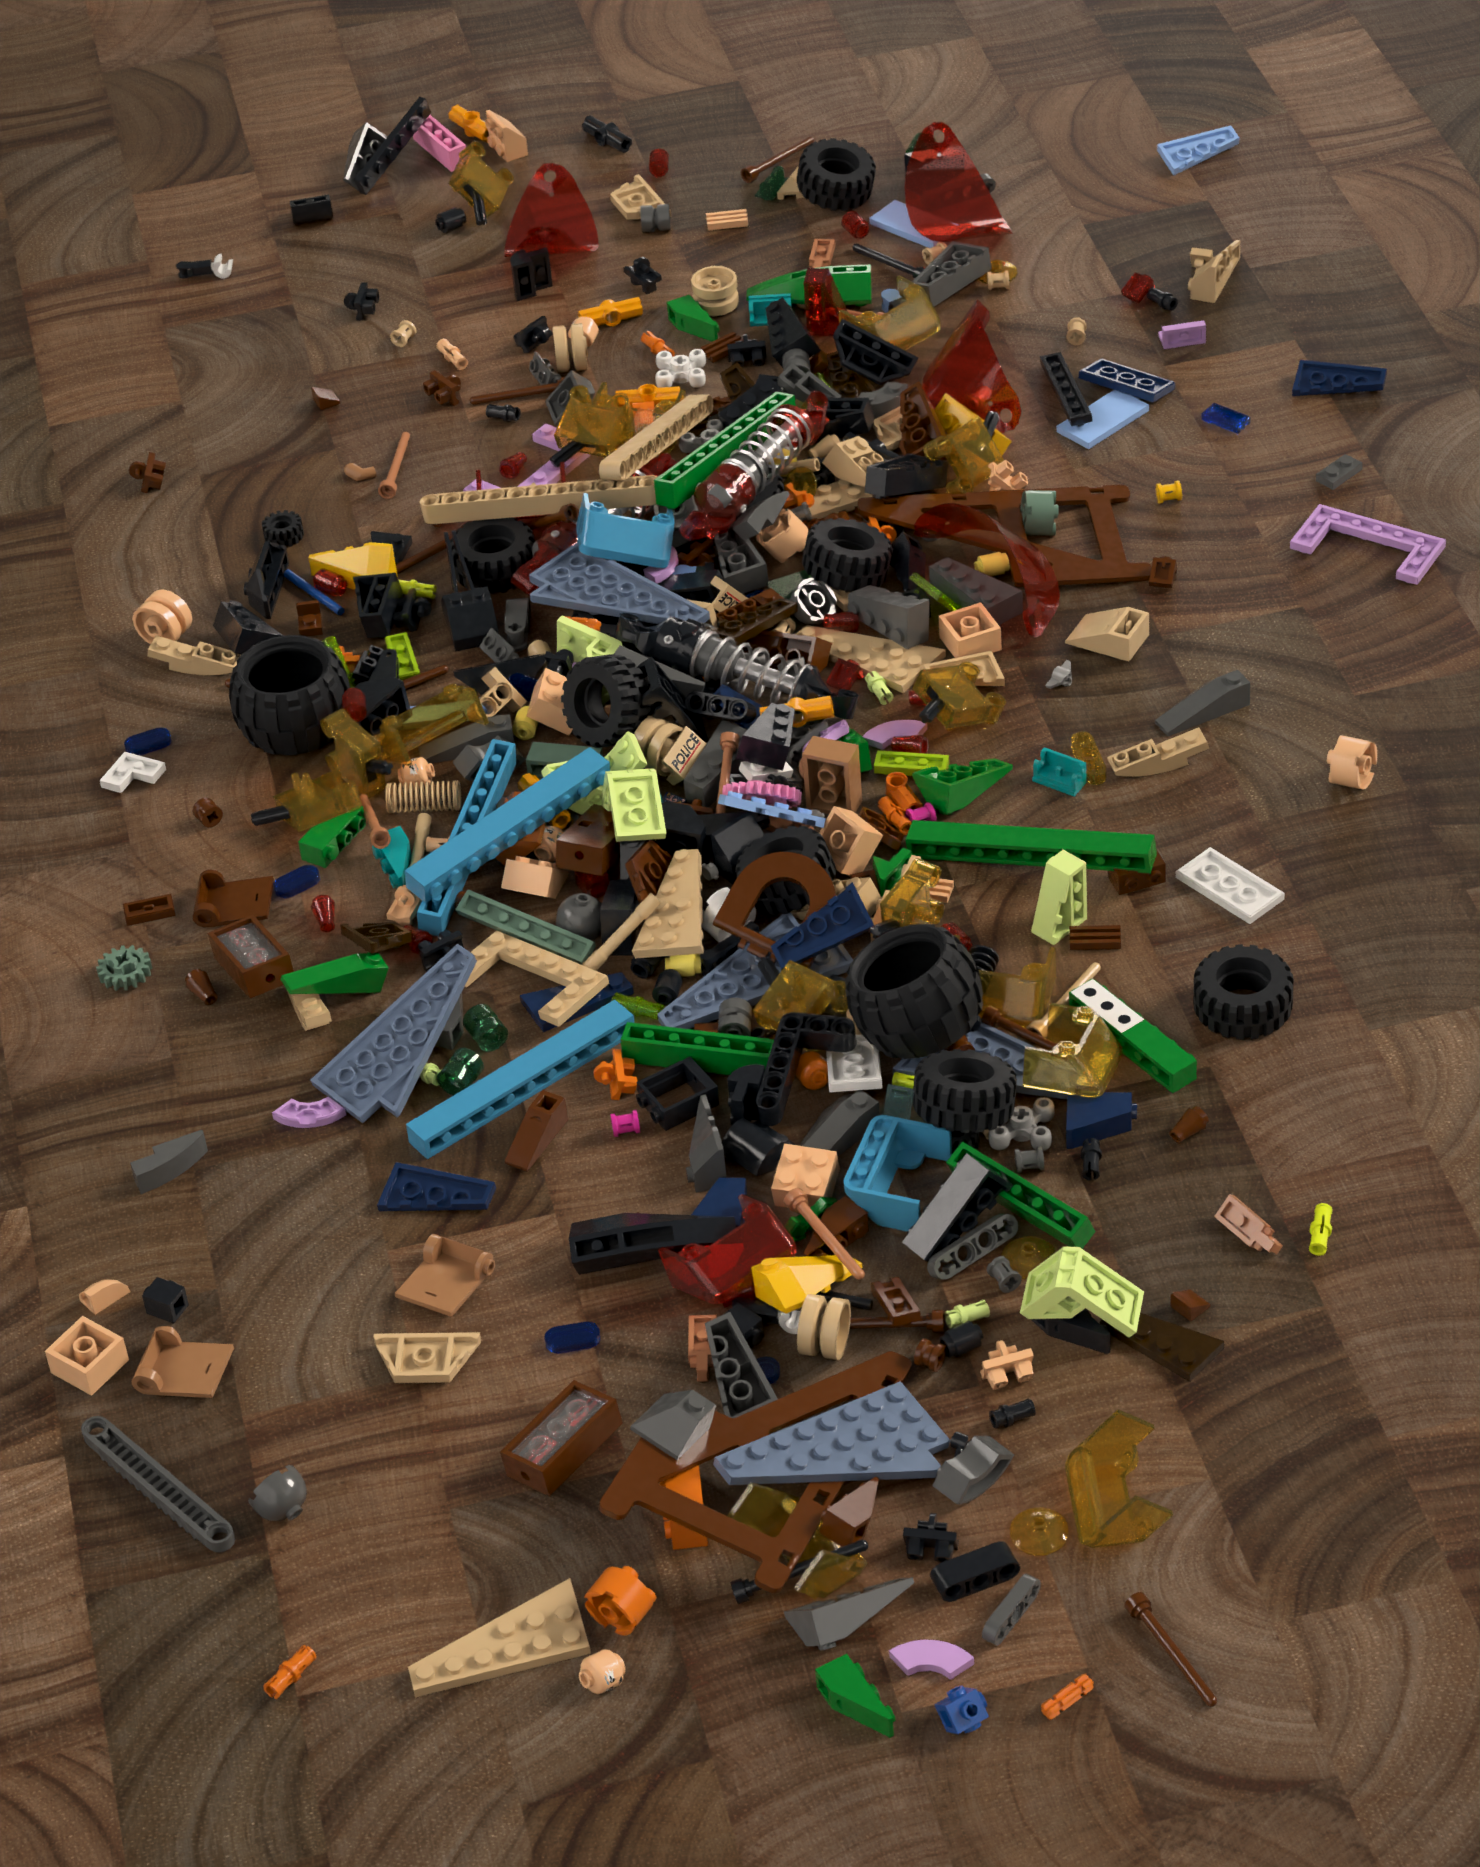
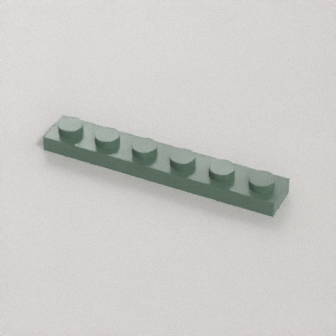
M468 889L455 909L457 914L581 965L596 948L594 941Z

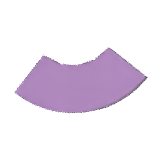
M672 546L668 567L657 568L649 566L643 569L645 577L658 584L672 575L675 566L679 564L676 549Z
M843 719L821 731L820 737L837 740L849 733V726L846 720ZM809 741L804 745L802 752L805 750Z
M917 720L890 721L870 729L862 737L868 742L869 746L884 750L887 746L897 742L916 743L927 730V723L925 724Z
M330 1097L311 1103L290 1099L272 1112L273 1119L277 1122L297 1128L324 1126L347 1115L346 1109Z
M938 1640L911 1641L889 1650V1657L907 1676L920 1671H933L941 1673L951 1680L974 1665V1657L956 1645Z

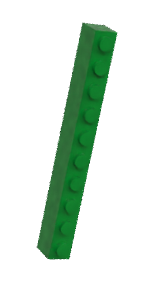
M782 392L773 393L654 479L656 505L675 509L687 499H690L698 492L696 491L697 484L702 483V486H705L715 476L717 466L725 459H729L731 453L734 450H738L740 444L747 441L749 435L756 432L758 426L765 423L767 417L773 411L786 408L796 412L795 395ZM780 412V413H778V414L784 415V416H786V417H788V418L792 415L791 413H788V412ZM775 417L773 424L780 427L786 420ZM766 426L761 429V432L768 434ZM757 435L752 438V441L759 443ZM760 435L761 440L764 443L768 438ZM748 444L743 447V450H749ZM751 444L753 451L758 448V446Z
M913 820L905 839L907 849L911 850L912 855L920 856L921 859L1045 867L1046 862L1051 857L1065 850L1085 861L1086 869L1114 871L1113 868L1138 871V873H1151L1157 855L1155 835Z

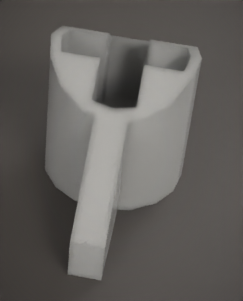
M1066 660L1062 666H1057L1053 670L1052 678L1045 685L1046 688L1051 689L1059 685H1071V662Z

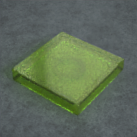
M913 573L909 578L951 612L962 608L918 573Z

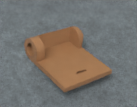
M432 1234L424 1245V1261L395 1292V1297L452 1317L484 1279L493 1273L495 1268L493 1255L466 1244Z
M170 1326L157 1327L133 1376L132 1385L137 1391L147 1395L213 1398L234 1346L233 1344L182 1342L174 1328Z

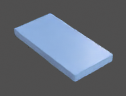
M897 200L892 201L869 218L870 225L928 248L936 246L940 241H946L959 231L958 224Z
M1113 390L1088 406L1092 413L1093 422H1088L1081 426H1071L1067 419L1057 425V433L1090 449L1148 412L1149 404L1132 395Z

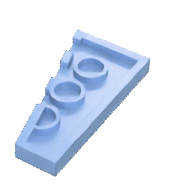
M1230 125L1158 144L1157 151L1172 174L1176 175L1239 144V136Z
M728 791V795H719L718 804L824 828L826 818L811 815L812 810L798 807L796 812L788 810L789 805L775 802L774 806L765 804L766 799L752 796L751 801L742 799L743 794Z

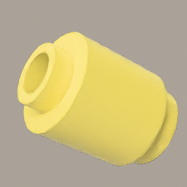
M995 552L978 556L977 561L974 562L975 570L993 577L1009 571L1010 564L1006 553Z
M524 706L517 711L512 726L513 734L522 740L533 738L539 723L527 717L529 706Z
M700 954L666 957L665 970H676L680 973L681 977L695 976V974L701 973Z

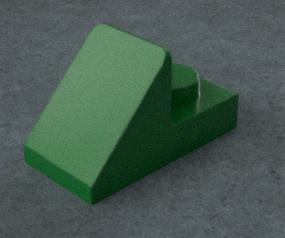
M902 848L896 855L892 856L890 861L876 856L872 857L873 869L881 897H883L885 890L892 891L896 882H900L903 865L908 864L912 855L911 850Z

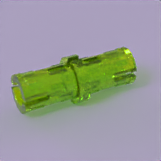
M616 992L615 996L612 997V1001L616 1000L636 1017L641 1015L658 1020V1013L664 1009L663 1004L649 1002L640 996L630 997Z

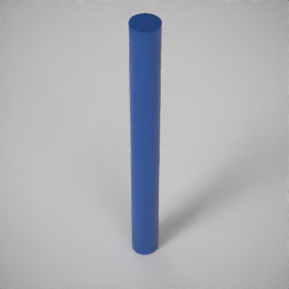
M289 569L284 572L285 578L339 616L344 613L345 609L297 574Z

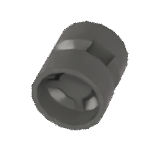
M658 204L656 208H653L652 205L640 206L642 232H654L655 228H658L659 231L671 230L669 204Z
M794 348L784 354L782 358L784 371L793 363L803 372H811L810 358L806 351Z
M741 998L724 1000L719 1006L718 1032L751 1037L752 1007L750 1003Z

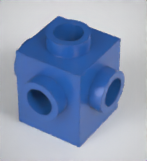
M963 1685L951 1689L947 1692V1698L934 1704L948 1733L972 1732L981 1726L980 1722L989 1717L985 1709L987 1702L982 1693L974 1688H966Z

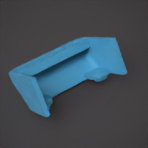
M583 493L576 523L579 551L593 557L666 568L670 561L675 524L673 510L667 509L666 514L660 513L657 516H653L652 521L608 514V510L602 503H589L588 493Z
M878 1115L872 1118L845 1175V1193L855 1204L868 1213V1217L875 1224L908 1232L921 1216L920 1200L888 1194V1189L898 1168H918L923 1163L925 1157L947 1161L952 1155L951 1131L942 1127H934L932 1124L888 1115Z

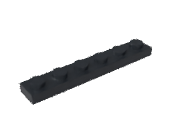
M419 97L355 177L354 181L361 194L367 195L404 146L407 145L408 141L418 131L419 127L429 117L431 110L426 98Z
M1061 352L1040 356V364L1070 425L1081 426L1085 423L1093 422L1092 413Z

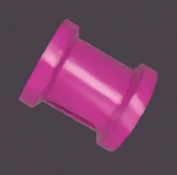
M930 802L925 803L923 807L914 810L907 809L905 811V816L911 822L913 820L937 821L934 807Z
M633 1110L630 1114L618 1116L610 1114L614 1137H618L621 1133L633 1131L636 1134L640 1133L637 1110Z

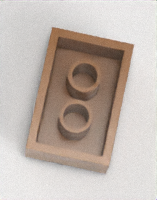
M812 736L802 753L806 809H816L821 813L830 814L835 806L856 813L862 802L859 745Z

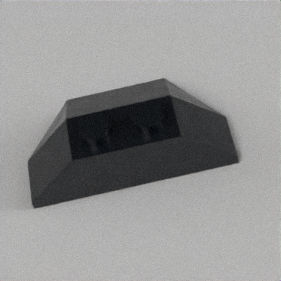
M844 319L841 320L833 334L841 365L879 385L910 375L918 360V357Z
M268 541L264 542L254 561L253 567L249 569L248 582L244 583V594L248 596L251 607L266 619H271L285 578L284 572L289 566L286 546Z
M545 654L453 670L452 672L454 677L483 695L489 687L481 678L496 667L520 693L523 692L524 687L530 685L545 663ZM496 690L498 697L500 696V691Z

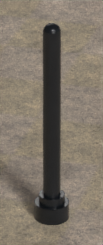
M858 243L852 246L855 252L908 273L914 279L926 268L923 266L915 268Z
M859 1540L797 1563L788 1580L864 1552L868 1549V1542L866 1540ZM739 1578L730 1582L738 1605L749 1601V1597L754 1596V1592L762 1590V1588L754 1583V1580L749 1581V1579L743 1580Z

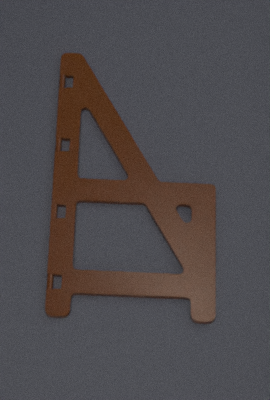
M1126 485L965 492V494L903 495L886 497V499L863 497L858 499V511L863 516L874 517L881 521L994 552L1006 553L1016 587L1148 581L1150 578L1151 565L1149 563L1127 562L1111 503L1127 502L1130 500V491ZM1023 491H1056V503L1054 505H1086L1102 560H1095L1029 542L1019 509L1021 508ZM1103 492L1102 494H1091V493ZM957 499H966L963 501H953ZM994 509L997 513L1001 532L995 533L923 512ZM1038 563L1049 567L1037 568L1034 564Z
M889 1351L736 1418H730L714 1411L710 1429L678 1460L641 1437L601 1498L599 1510L604 1515L615 1520H622L628 1515L633 1506L639 1505L757 1560L761 1565L755 1574L754 1583L770 1593H779L821 1524L823 1511L828 1505H832L845 1481L807 1482V1488L777 1537L766 1535L660 1485L659 1482L712 1460L716 1456L768 1436L775 1431L848 1399L856 1400L885 1387L882 1384L885 1379L894 1382V1384L900 1381L903 1383L911 1369L912 1362L903 1355ZM817 1494L827 1497L823 1505L814 1501ZM782 1554L791 1557L787 1566L778 1562Z

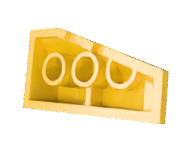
M945 393L935 408V412L950 438L951 445L954 446L957 452L958 459L973 471L989 465L960 445L965 441H976L984 420ZM997 429L994 430L988 444L995 461L1000 460L1012 442Z
M369 542L364 543L362 547L353 548V546H350L342 551L335 552L330 550L310 554L308 557L312 576L354 590L355 583L353 577L394 572L397 575L392 544Z
M836 1255L767 1258L762 1260L760 1264L751 1267L756 1297L785 1314L801 1308L808 1294H817L820 1291L826 1293L831 1290V1283L842 1282L852 1275ZM854 1259V1260L856 1261V1263H857L861 1268H863V1267H862V1263H861L860 1261Z

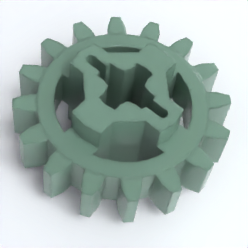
M122 945L120 950L112 948L111 954L104 953V959H98L99 966L96 967L100 983H105L106 988L113 985L114 990L117 991L120 987L128 990L130 985L136 988L138 987L137 982L145 983V976H151L152 964L148 952L144 953L143 948L135 950L134 945H131L129 949H125V946Z

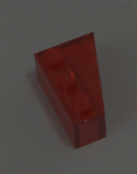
M808 268L804 279L807 330L811 336L833 337L842 319L852 324L853 322L829 269Z

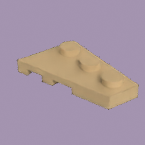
M992 651L924 664V673L929 684L932 681L939 686H1005V678Z

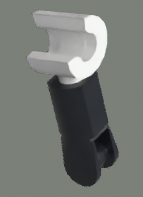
M218 254L214 262H212V259L181 261L176 264V268L179 270L178 276L181 279L213 274V272L219 278H227L232 271L233 259L228 260L226 264H221L222 254Z
M742 1296L733 1299L732 1307L740 1303L763 1318V1322L779 1323L786 1332L797 1334L801 1311L794 1310L785 1314L764 1301Z

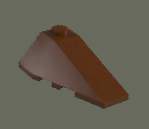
M918 381L901 392L900 413L902 415V424H900V431L902 433V440L899 441V447L902 455L911 453L944 460L955 453L921 383Z
M767 630L760 632L754 638L744 641L750 644L752 651L758 647L765 648L770 658L777 654H782L785 661L804 657L805 665L817 666L819 673L828 664L832 645L831 642L818 637ZM747 647L742 648L745 653H749ZM775 659L769 667L778 670L777 665L781 664V660Z

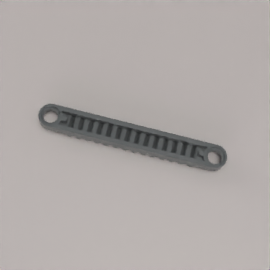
M93 1416L83 1422L81 1431L85 1443L98 1453L103 1461L106 1460L110 1467L113 1466L117 1473L120 1472L123 1479L127 1478L130 1485L134 1484L137 1491L141 1490L144 1497L148 1496L151 1503L155 1502L158 1509L162 1508L165 1515L169 1514L172 1521L176 1520L179 1527L183 1526L187 1534L191 1533L194 1540L198 1539L213 1552H224L234 1545L235 1536L230 1523L110 1421L102 1416ZM94 1428L103 1429V1431L100 1434H89L90 1431ZM223 1532L227 1534L222 1540L212 1539L217 1533Z

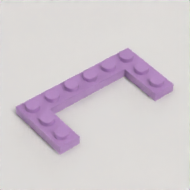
M546 423L532 434L534 442L556 451L561 450L577 437V435ZM582 448L560 467H554L549 460L517 487L529 486L533 482L536 485L557 483L592 455L597 448ZM477 478L465 487L463 491L497 489L500 487Z
M1321 504L1317 506L1290 541V549L1312 554L1330 530H1334L1342 534H1348L1363 540L1373 541L1384 546L1410 552L1396 571V579L1418 585L1446 547V539Z

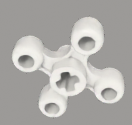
M694 349L689 353V357L685 355L672 357L669 351H661L656 355V364L658 369H660L655 375L658 388L671 387L673 381L681 384L689 381L690 385L694 388L704 386L706 376L701 368L706 364V355L703 350Z

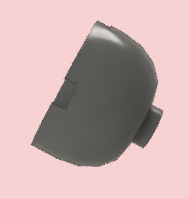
M815 578L803 580L792 591L790 601L797 602L798 612L794 613L793 616L799 622L811 626L826 622L835 613V603H837L833 590L823 581L820 583L813 581Z
M585 893L574 894L565 898L557 910L556 926L589 940L596 939L601 932V902Z
M293 1465L285 1466L288 1471L283 1474L279 1470L272 1473L253 1491L256 1495L255 1499L253 1500L249 1497V1504L262 1518L268 1521H283L288 1518L291 1521L303 1511L301 1506L304 1504L307 1496L306 1484L301 1474Z

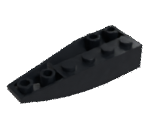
M621 1213L572 1223L569 1234L571 1262L579 1275L663 1259L706 1245L739 1244L735 1217Z

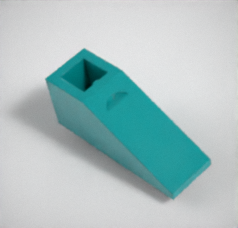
M401 826L387 830L391 841L386 848L378 849L372 846L374 857L376 860L380 859L384 874H389V880L393 888L406 885L405 870L409 867L412 856L409 839Z

